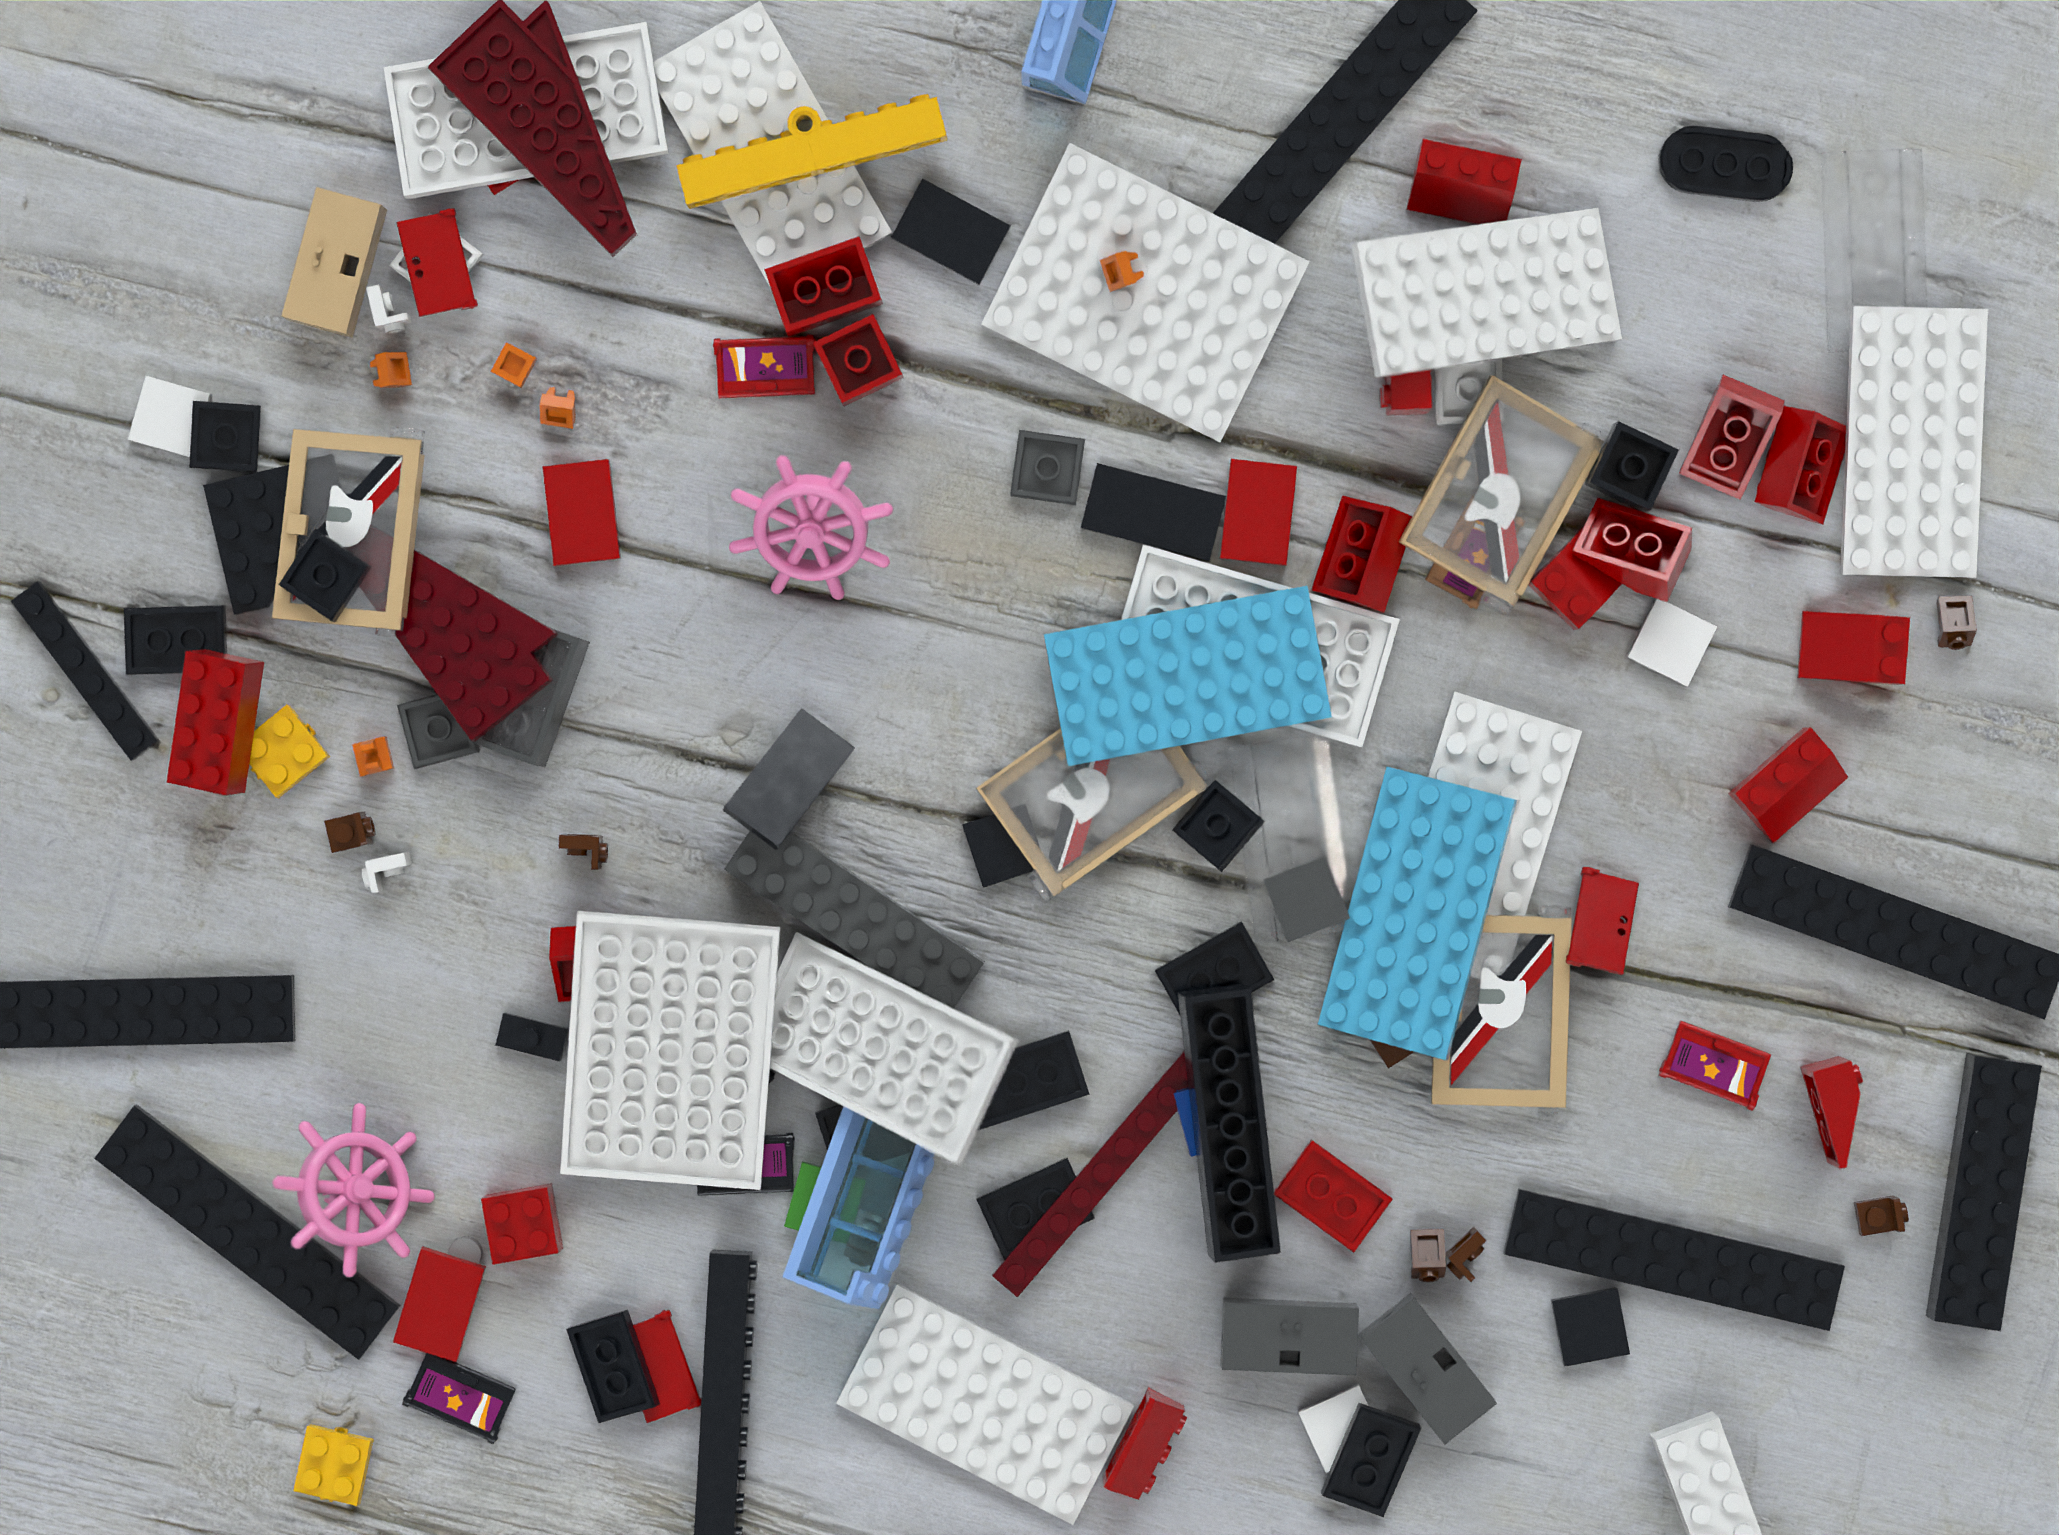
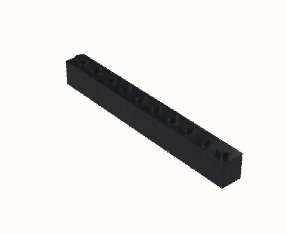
M712 1249L709 1254L694 1535H743V1527L737 1526L738 1513H744L745 1493H739L740 1480L746 1479L747 1460H741V1448L748 1445L749 1429L748 1427H743V1414H749L750 1394L745 1393V1380L751 1381L752 1360H746L747 1347H753L754 1327H748L749 1314L755 1313L756 1294L750 1293L751 1280L756 1281L758 1261L752 1260V1251Z

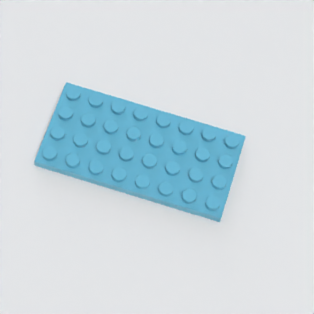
M1308 586L1044 634L1068 766L1332 717Z
M1386 767L1348 909L1350 919L1345 920L1318 1025L1448 1060L1517 800Z

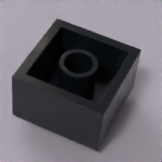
M1618 421L1612 425L1585 485L1646 513L1651 511L1679 449Z

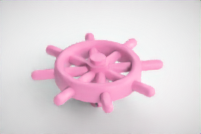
M782 455L776 459V465L783 480L772 485L761 498L741 489H734L731 492L733 501L756 512L753 522L754 536L731 542L729 550L733 554L758 549L762 557L779 571L771 584V591L774 594H780L790 577L805 581L825 580L832 597L836 600H841L844 597V590L838 576L851 569L860 558L881 568H886L890 563L889 557L866 547L868 521L891 515L893 507L889 503H883L864 508L859 498L848 487L843 485L852 469L849 462H841L832 478L811 474L795 475L788 457ZM791 498L797 515L778 507V505ZM832 503L845 512L827 517V512ZM768 518L775 519L790 527L770 532ZM852 525L853 538L851 540L831 530ZM796 540L789 553L778 545V543ZM824 542L843 551L830 557ZM807 548H812L816 560L802 558Z
M357 1103L353 1107L350 1133L336 1135L323 1140L311 1123L308 1121L301 1122L298 1129L313 1150L306 1157L298 1178L277 1176L272 1182L276 1189L297 1191L299 1206L307 1222V1225L292 1238V1247L296 1249L302 1248L316 1234L333 1245L344 1247L343 1274L347 1277H352L356 1274L358 1247L372 1245L385 1239L399 1257L406 1258L410 1254V1249L395 1229L402 1222L409 1202L431 1203L435 1198L434 1193L430 1190L410 1188L408 1172L400 1157L416 1142V1135L413 1132H407L391 1146L383 1139L365 1133L366 1107L362 1103ZM344 1147H350L349 1171L334 1154V1152ZM365 1150L376 1157L377 1160L362 1173ZM324 1163L338 1179L337 1181L318 1180ZM386 1171L390 1186L373 1185V1181ZM318 1193H322L323 1196H330L324 1199L329 1205L323 1210L319 1203ZM371 1198L390 1200L384 1215ZM347 1206L345 1230H342L334 1225L331 1220ZM360 1208L374 1225V1227L362 1233H359Z

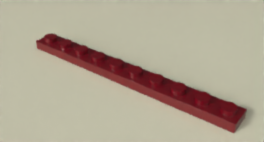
M1184 1051L994 1271L992 1276L1016 1297L1023 1292L1177 1112L1173 1093L1177 1092V1090L1188 1088Z

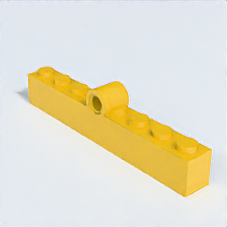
M929 94L919 95L909 99L910 104L897 107L896 103L885 104L877 108V113L865 115L864 111L851 113L845 116V121L832 124V120L821 121L819 114L811 107H797L790 113L787 121L789 130L781 132V138L768 141L767 137L756 138L747 142L748 147L735 150L734 146H726L715 150L716 155L703 158L702 154H697L682 159L683 164L676 165L686 205L689 209L948 141L937 97L930 98ZM802 120H810L813 125L810 130L803 132L798 129L799 123Z

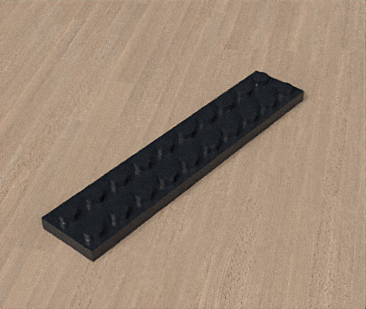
M1398 0L1213 214L1275 244L1478 10L1467 0Z
M1751 844L1728 905L1729 908L2044 1020L2059 982L2058 953Z
M294 975L0 981V1049L296 1041Z
M139 1105L133 1106L94 1158L358 1360L361 1359L401 1306L357 1271L352 1277L345 1276L343 1274V1261L312 1238L300 1249L292 1247L291 1240L301 1231L299 1227Z
M1519 1188L1503 1251L1504 1255L1827 1331H1830L1845 1268L1844 1265Z

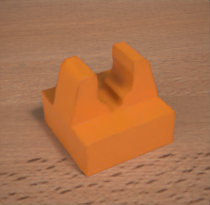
M1122 251L1100 260L1110 292L1137 283L1136 281L1144 276L1143 271L1133 272L1130 261L1139 258L1137 253Z
M506 342L491 372L522 388L537 358Z
M407 352L375 354V359L370 362V368H377L379 379L373 380L374 386L380 388H402L412 385Z
M550 387L546 394L542 393L539 404L540 424L573 429L576 419L574 391L568 390L567 397L556 396L555 387Z
M387 736L352 744L360 777L394 769Z

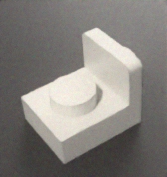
M380 285L366 287L376 328L379 330L385 329V333L390 334L405 330V324L412 323L408 313L390 316L389 312L394 311L390 292H384V288Z
M405 852L365 861L366 868H362L365 887H370L372 894L383 892L380 872H384V877L403 874V867L412 865L410 853Z

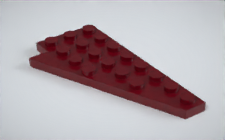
M497 0L427 67L579 224L614 257L637 236V232L552 8L548 1L545 0L522 21L503 0Z
M370 524L366 536L359 543L345 548L372 566L360 584V588L377 611L385 612L394 537ZM414 549L407 618H402L401 630L391 629V631L469 739L476 742L553 681L534 654L558 634L552 628Z

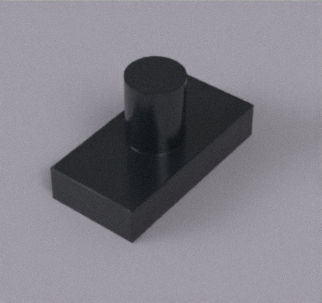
M504 1012L495 1045L560 1062L569 1028Z

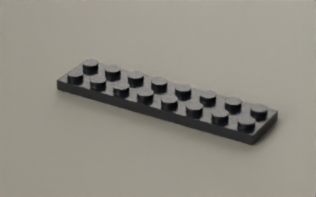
M1069 1030L1015 1047L977 1131L1090 1095ZM841 1104L815 1112L827 1150L843 1108ZM873 1122L863 1155L882 1162L913 1152L916 1143ZM860 1164L858 1165L857 1169L864 1168L867 1166Z

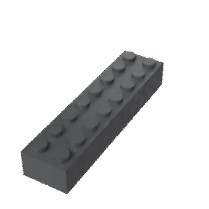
M749 831L724 868V870L867 966L951 1008L956 1006L985 962L792 831L777 850Z

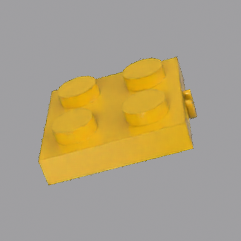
M288 704L254 730L249 763L252 767L250 770L257 775L258 780L261 779L275 798L283 796L330 758V755L315 738V730L308 723L305 725Z
M312 1424L308 1425L293 1491L320 1497V1500L327 1499L329 1502L337 1501L358 1506L361 1503L374 1439L348 1433L349 1430L342 1427L329 1429Z

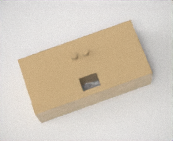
M316 187L281 317L291 322L353 338L387 214L385 207L381 204Z

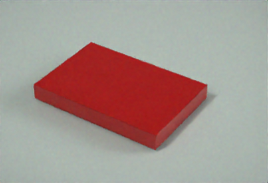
M603 459L542 466L553 565L562 566L621 559L610 460Z
M1239 459L1230 460L1220 559L1281 566L1287 565L1297 466Z
M1312 1139L1274 1190V1195L1353 1253L1393 1200L1392 1197Z
M423 1246L420 1249L393 1342L457 1362L486 1266Z

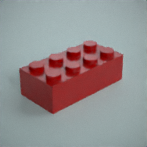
M206 649L185 652L167 783L226 796L245 793L264 669L263 661Z

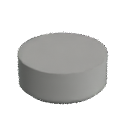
M462 1236L454 1240L450 1245L448 1255L479 1264L483 1250L481 1244L475 1238Z

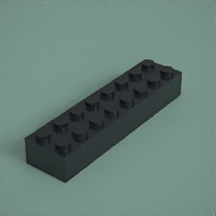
M1236 984L1178 992L1208 1256L1215 1263L1279 1254L1281 1250L1251 988L1245 984Z
M1966 1053L1926 1316L1933 1321L2001 1331L2041 1065Z

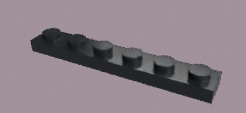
M35 582L11 600L12 604L130 761H134L160 741L41 582Z

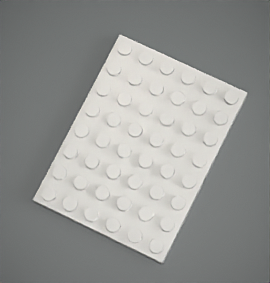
M1069 143L981 324L1221 442L1310 261ZM1122 251L1137 253L1139 258L1130 261L1133 272L1143 271L1144 276L1136 281L1137 283L1110 292L1100 260Z
M578 911L560 1174L761 1190L780 927Z

